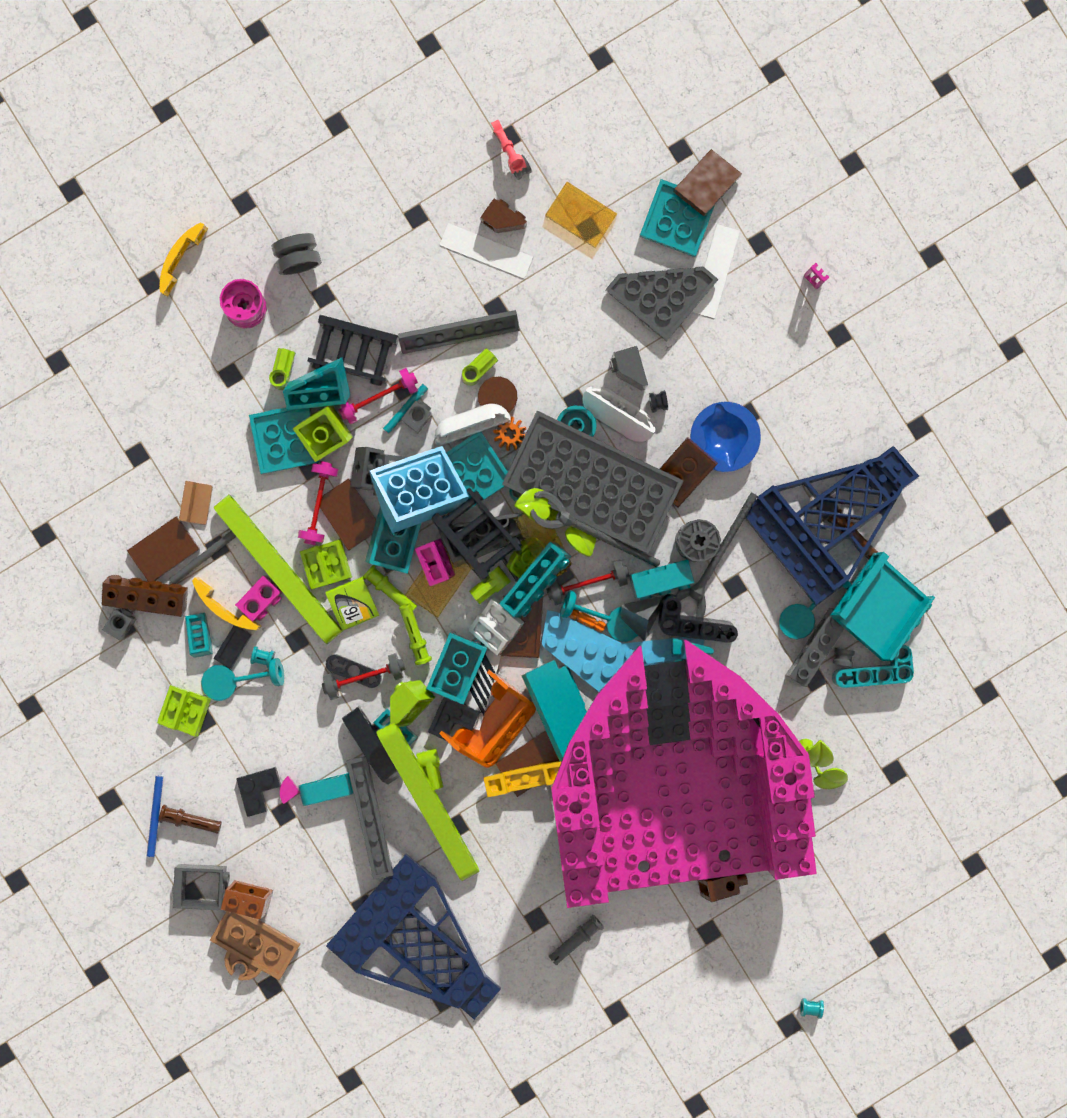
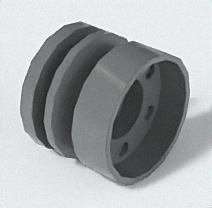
M701 519L687 522L681 526L675 539L679 554L692 562H702L711 559L718 552L721 543L720 534L715 525ZM696 536L699 538L703 537L702 546L694 543L697 539Z

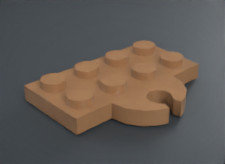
M226 911L210 939L211 942L227 950L224 959L225 967L230 975L235 972L236 964L240 963L245 966V972L240 974L238 980L242 981L257 977L261 971L280 981L301 944L259 919Z

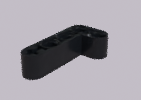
M667 594L662 598L658 625L664 634L727 643L737 639L738 631L730 621L680 615L681 602L677 596ZM669 601H676L674 608L669 609L666 607ZM672 620L673 625L670 628H664L663 624L665 621ZM686 623H693L690 630H683ZM707 625H711V632L704 633V627ZM730 628L731 632L725 635L723 631H727Z
M358 706L342 717L344 724L380 780L389 785L399 778L400 774L363 710Z

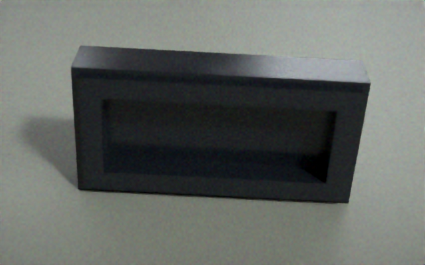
M233 625L213 659L232 669L252 634L241 627Z

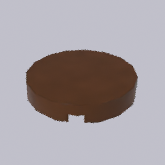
M501 376L485 380L478 392L480 406L497 404L505 408L508 413L515 408L518 400L514 384Z

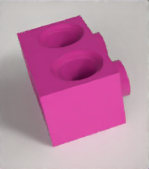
M441 538L415 548L429 586L455 576Z
M262 576L235 606L252 622L257 619L261 621L268 614L266 610L271 605L275 606L282 599L280 595L283 592L267 576ZM266 587L272 589V596L270 598H266L263 595V590ZM253 601L258 604V611L255 613L249 609V605Z

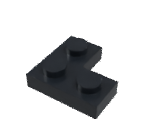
M443 697L428 733L445 740L439 733L443 731L450 735L455 723L473 731L481 712L465 704L463 705Z
M272 767L236 778L247 817L267 812L268 809L263 792L281 787L277 768Z

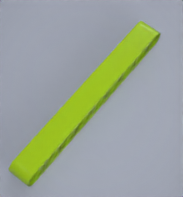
M230 494L213 507L324 643H330L343 632L336 621Z
M396 722L376 731L379 740L459 879L464 881L479 873L480 870Z

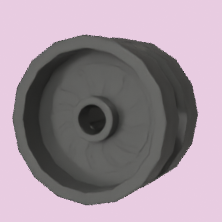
M302 233L288 236L271 245L273 255L276 258H280L276 263L280 275L302 273L314 269L322 263L319 252L313 250L317 246L313 234Z

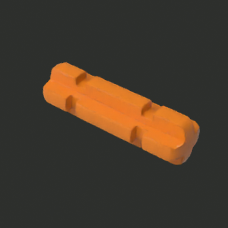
M573 609L572 614L569 616L590 628H595L594 630L600 633L606 627L604 622L597 621L596 618Z

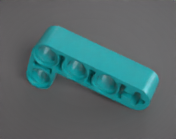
M903 645L901 648L905 651L904 657L901 659L897 657L890 661V665L837 669L832 674V681L835 685L842 688L910 682L914 677L912 650L909 646ZM905 668L906 676L901 679L898 675L899 670ZM884 669L887 676L884 680H880L878 674ZM865 671L867 678L865 681L860 682L858 675L860 672ZM842 674L852 676V679H844L843 682L839 681V677H842Z

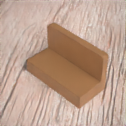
M185 481L179 521L207 524L213 490L212 485Z

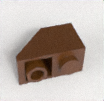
M494 198L480 217L481 223L496 233L525 229L527 226L526 217L517 210L513 212L509 209V204L502 199L498 201Z

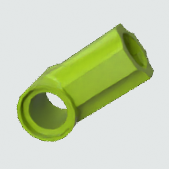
M278 348L273 370L269 375L270 383L278 390H284L288 382H290V374L296 354L284 348ZM283 375L284 381L280 384H276V377Z
M486 348L469 365L464 367L461 376L464 384L468 386L477 384L479 379L498 362V359L490 350ZM468 371H473L476 374V378L469 380L465 377V374Z
M500 566L489 573L490 579L486 583L481 581L469 591L479 605L511 582Z
M437 749L416 753L417 760L434 790L443 788Z

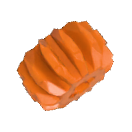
M511 417L510 423L506 422L504 426L502 424L497 426L501 430H493L494 434L500 435L495 437L494 441L502 440L499 443L500 448L507 444L506 451L510 450V445H513L514 450L518 449L516 443L521 445L522 440L520 438L525 436V434L520 432L526 430L525 426L518 428L522 423L521 420L514 424V417ZM510 429L512 432H516V435L513 434V439H510L509 436L505 437L504 434H507L506 430Z

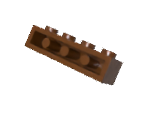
M111 575L102 583L101 605L182 617L187 609L188 587H182L180 584L168 585L162 584L160 581L147 582L142 581L140 578L126 579L120 575Z

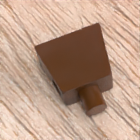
M746 874L697 880L701 897L710 902L739 895V887L748 885Z

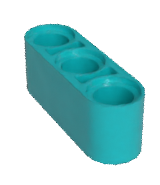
M349 773L298 786L303 806L354 794Z

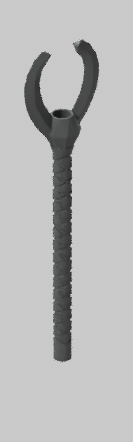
M547 491L535 493L534 498H547L559 509V513L554 521L541 519L535 510L532 509L531 515L539 525L549 529L572 526L655 567L660 565V560L576 520L553 494Z
M752 492L700 580L691 588L684 589L675 595L679 601L688 596L698 601V610L695 617L704 618L706 610L705 586L758 497ZM671 600L667 608H674L676 601ZM687 623L685 628L691 629L693 623Z

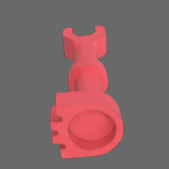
M499 120L492 122L493 131L501 142V148L509 157L508 166L511 173L513 174L515 171L518 173L519 170L522 171V168H526L523 157L515 153L512 141L508 140Z

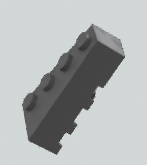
M520 513L495 517L512 538L515 536L518 540H521L528 536L527 528ZM486 520L464 538L463 544L467 548L469 546L473 547L493 531L495 527L489 520ZM471 522L456 523L451 525L450 528L454 533L456 531L459 532ZM438 529L454 568L466 564L464 559ZM500 535L479 551L475 558L477 559L505 547L508 542Z

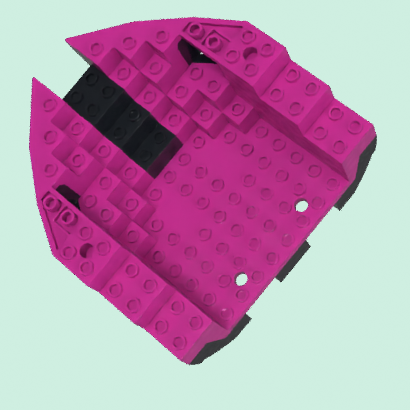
M687 640L682 641L679 660L644 664L642 647L638 646L594 698L567 746L551 788L567 908L609 903L608 892L762 871H768L775 880L817 874L812 837H816L811 804V798H815L809 754L781 716L741 676ZM722 850H727L730 853L729 858L725 861L719 859V853ZM641 861L649 863L647 871H640L638 869V864Z

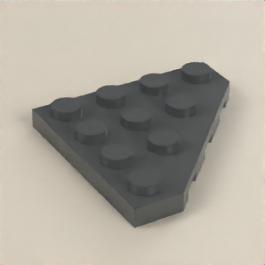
M704 266L630 274L622 273L615 277L605 291L667 342L719 279Z

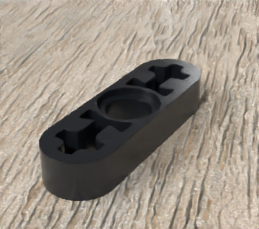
M338 654L331 655L326 660V668L330 672L347 679L352 678L348 673V669L352 665L359 668V675L363 674V669L367 670L366 673L375 671L373 668ZM337 658L339 659V664L345 665V661L348 662L344 673L341 672L343 669L341 667L333 669L330 661ZM381 674L376 675L375 678L378 681L372 684L369 683L370 680L368 678L356 682L369 688H375L381 683L382 676Z

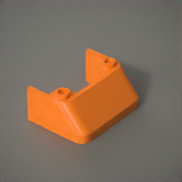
M491 670L487 674L496 680L491 688V695L495 699L484 713L480 731L476 729L471 731L463 727L458 729L453 737L443 731L439 733L458 752L485 768L493 766L536 711V707L530 699Z

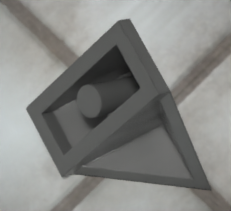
M661 597L626 603L621 606V619L643 641L646 640L660 611Z

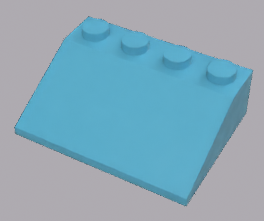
M443 446L378 467L369 472L383 516L392 533L431 520L437 513L442 516L453 512L469 498V494Z

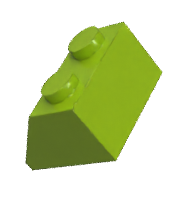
M333 405L323 407L293 428L315 462L345 445L353 437Z
M421 680L401 682L394 688L395 692L390 696V724L396 722L398 727L411 725L436 698L430 690L426 689L427 687Z

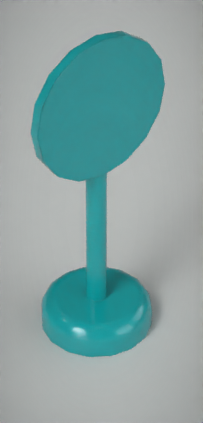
M848 581L842 587L848 590L852 584ZM814 603L809 607L802 604H793L783 610L780 615L779 624L780 629L786 636L798 640L811 634L815 626V617L812 612L816 607Z
M571 590L567 592L561 606V617L568 618L572 614L573 609L607 620V630L611 637L617 641L628 642L638 636L621 619V607L614 609L607 616L576 605V593Z
M274 658L269 662V671L235 677L230 668L224 665H214L204 672L201 686L209 698L222 701L229 698L235 692L237 682L270 676L273 685L283 686L284 669L280 659Z

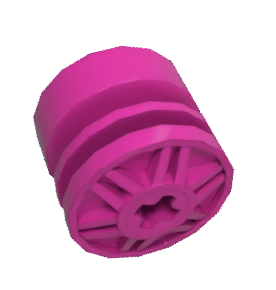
M235 279L227 283L222 289L219 297L220 306L228 320L236 327L243 329L253 328L265 318L267 311L266 301L258 286L252 281ZM247 303V309L243 310V304Z

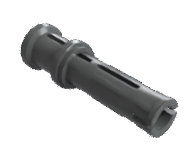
M592 914L590 916L591 919L583 926H578L577 932L549 955L551 961L554 960L553 963L555 965H558L584 941H590L597 931L604 929V926L595 915Z

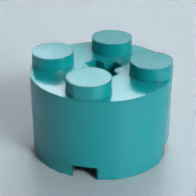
M570 406L563 410L557 418L558 421L569 426H573L574 422H577L578 426H581L578 430L593 437L596 432L595 417L583 406Z

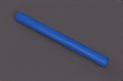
M155 776L147 848L148 857H155L164 776Z

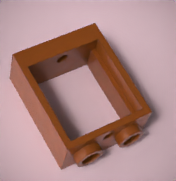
M234 880L225 890L221 910L261 920L269 909L273 890Z

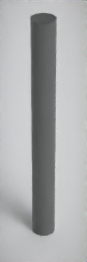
M232 530L169 579L171 583H178L233 540L236 535Z

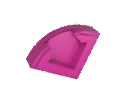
M290 776L284 779L280 787V798L283 804L300 793L299 788Z

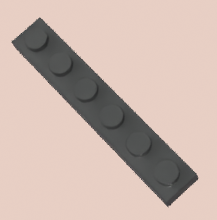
M513 310L399 333L398 338L402 354L516 332L520 331L517 312Z
M365 756L347 760L373 880L393 876L394 872L368 760Z

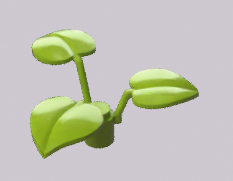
M533 488L523 493L514 505V507L521 510L532 520H534L531 515L532 509L535 510L541 519L548 521L556 520V516L559 511L551 508L547 498H534L535 493L543 491L538 488ZM572 526L566 529L565 536L568 543L582 555L590 557L593 554L596 538Z
M810 739L799 740L809 754L810 766L815 767L818 774L813 779L817 787L835 789L848 782V775L842 769L830 768L824 772L820 771L819 767H827L834 761L832 751L823 741L819 740L813 746V741Z

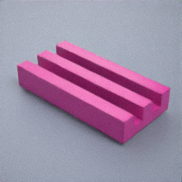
M817 263L813 264L804 274V277L815 289H818L829 278L828 275L823 277L822 273L824 271L822 268L819 271L816 269Z

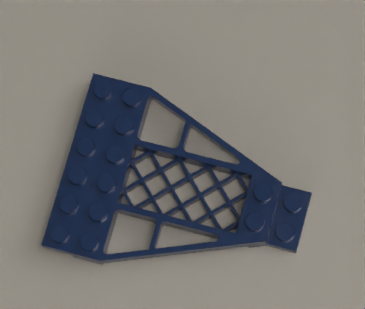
M892 446L879 457L869 459L864 463L777 486L772 485L757 497L745 519L814 605L817 606L848 583L900 493L917 480L919 475L899 451ZM848 474L822 494H818L810 484ZM855 478L866 480L865 489L854 487ZM851 481V487L844 486ZM804 485L815 499L798 512H795L779 491ZM839 490L850 491L849 501L838 499ZM836 492L835 499L828 498L830 495ZM853 492L865 493L864 502L852 501ZM868 494L878 495V504L867 503ZM823 502L835 503L834 512L822 511ZM820 503L819 510H811ZM837 504L849 505L848 514L836 513ZM852 505L863 507L862 516L851 515ZM866 507L876 508L867 516H865ZM807 513L819 515L818 524L806 523ZM878 514H881V520L865 547H862L853 536V533ZM821 516L833 517L832 526L820 525ZM836 517L847 519L846 528L835 527ZM850 519L860 520L850 527ZM809 528H817L816 537ZM820 529L831 530V539H820ZM834 531L844 532L834 539ZM845 539H849L861 553L848 575L829 554L831 549Z
M406 853L394 866V875L385 877L326 944V947L358 974L458 1009L461 1008L475 1020L501 990V987L485 974L437 878ZM431 886L436 888L447 910L435 924L415 907L416 903ZM447 916H450L467 952L439 928V925ZM405 918H417V928L406 929ZM402 921L403 929L394 930L396 926ZM420 921L426 926L425 928H420ZM432 931V941L421 942L420 932ZM417 932L418 942L407 943L406 933ZM403 933L404 943L393 944L392 934ZM435 934H436L442 941H435ZM447 944V954L436 955L435 945ZM433 945V955L422 956L421 946ZM418 946L419 956L408 957L407 947ZM378 947H383L400 962V965L390 977L362 968V965ZM404 947L405 956L396 948ZM450 948H452L457 954H450ZM462 957L463 968H451L450 958ZM448 958V969H437L436 959ZM434 959V970H423L422 960ZM417 960H419L420 969H418V968H417L412 962H410V961H417ZM402 968H407L430 988L432 992L393 978ZM451 972H461L452 982ZM437 973H449V983H438ZM425 974H435V983ZM440 987H448V988L444 991V990H442Z

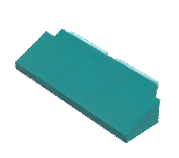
M555 660L521 676L559 761H562L567 746L587 711L569 668L566 666L558 668Z

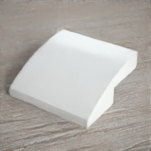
M494 597L489 601L482 614L476 617L468 631L498 656L512 641L524 622L518 617H513L499 604L500 601Z

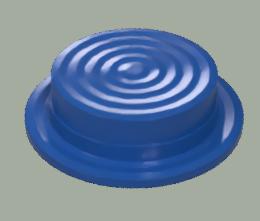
M718 402L709 405L698 414L691 427L690 439L718 463L713 470L732 472L743 468L753 460L760 446L761 432L756 418L747 408L734 402Z

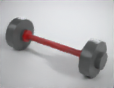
M621 560L613 561L614 570H611L610 574L565 587L563 585L558 586L556 580L549 588H546L549 600L553 599L555 606L562 604L561 595H565L566 591L611 578L613 580L617 579L620 587L628 585L627 577H630L626 565L623 566Z
M396 653L388 655L389 664H386L385 668L342 681L335 680L332 673L323 675L324 683H322L324 694H328L330 700L339 698L338 690L341 689V686L385 672L392 673L395 680L404 678L403 671L405 670L403 660L399 659Z

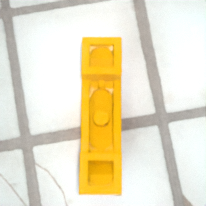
M200 222L191 227L176 241L169 251L160 276L159 286L160 292L168 297L176 284L177 279L172 276V273L190 243L193 242L199 245L208 228L205 224Z
M194 577L192 582L198 595L217 616L245 629L259 630L262 627L256 621L252 622L245 614L237 618L210 597L214 591L212 587L199 577Z
M562 761L484 777L487 797L542 785H552Z

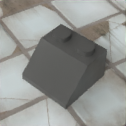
M634 346L613 352L609 361L612 373L616 372L618 378L637 389L645 390L648 382L638 347Z

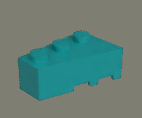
M339 358L288 382L283 390L287 410L346 404L350 397V390L343 359Z
M688 559L629 575L634 598H640V601L652 598L651 595L659 593L660 596L671 593L670 589L678 587L679 591L691 588L690 584L694 583Z

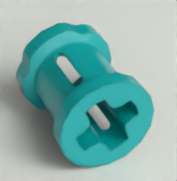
M255 646L250 664L258 663L269 668V662L274 659L275 651L271 650L268 652L260 650Z
M802 998L800 1015L803 1017L805 1015L817 1016L818 1019H821L824 1013L823 1000L815 1002Z

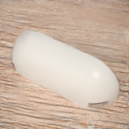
M589 387L583 395L584 407L596 419L633 441L644 442L649 440L655 433V427L650 422L651 417L605 387L600 389Z
M486 404L443 420L436 428L435 444L439 447L511 421L510 415L500 405Z

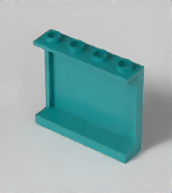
M885 552L873 553L830 616L881 661H892L898 657L899 650L903 644L907 643L910 639L913 629L919 626L924 613L930 610L932 607L931 603L935 597L926 596L887 561L889 556Z

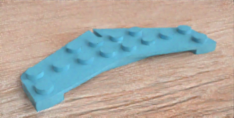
M547 610L542 636L543 647L598 692H600L638 646L642 647L644 664L680 659V655L671 654V638L621 643L569 617L563 618L559 612ZM687 637L675 638L704 646L705 641L703 639Z

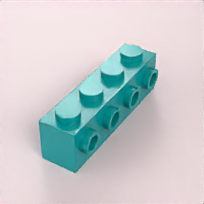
M550 541L499 604L513 617H525L531 611V605L542 598L544 589L556 581L558 572L564 570L569 565V559L572 556L558 543Z

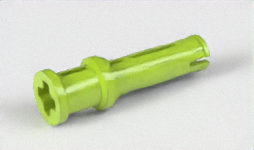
M372 565L363 575L364 579H367L375 586V590H381L398 606L411 603L412 610L417 607L416 604L391 584L389 577L381 574L375 565Z
M411 603L400 606L399 610L410 639L409 648L412 649L416 659L414 663L415 665L425 664L431 661L432 657L428 654L426 640L421 637Z

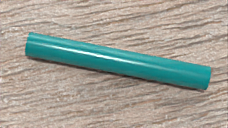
M424 384L417 389L418 391L408 399L383 429L387 433L394 429L413 403L418 401L428 390Z

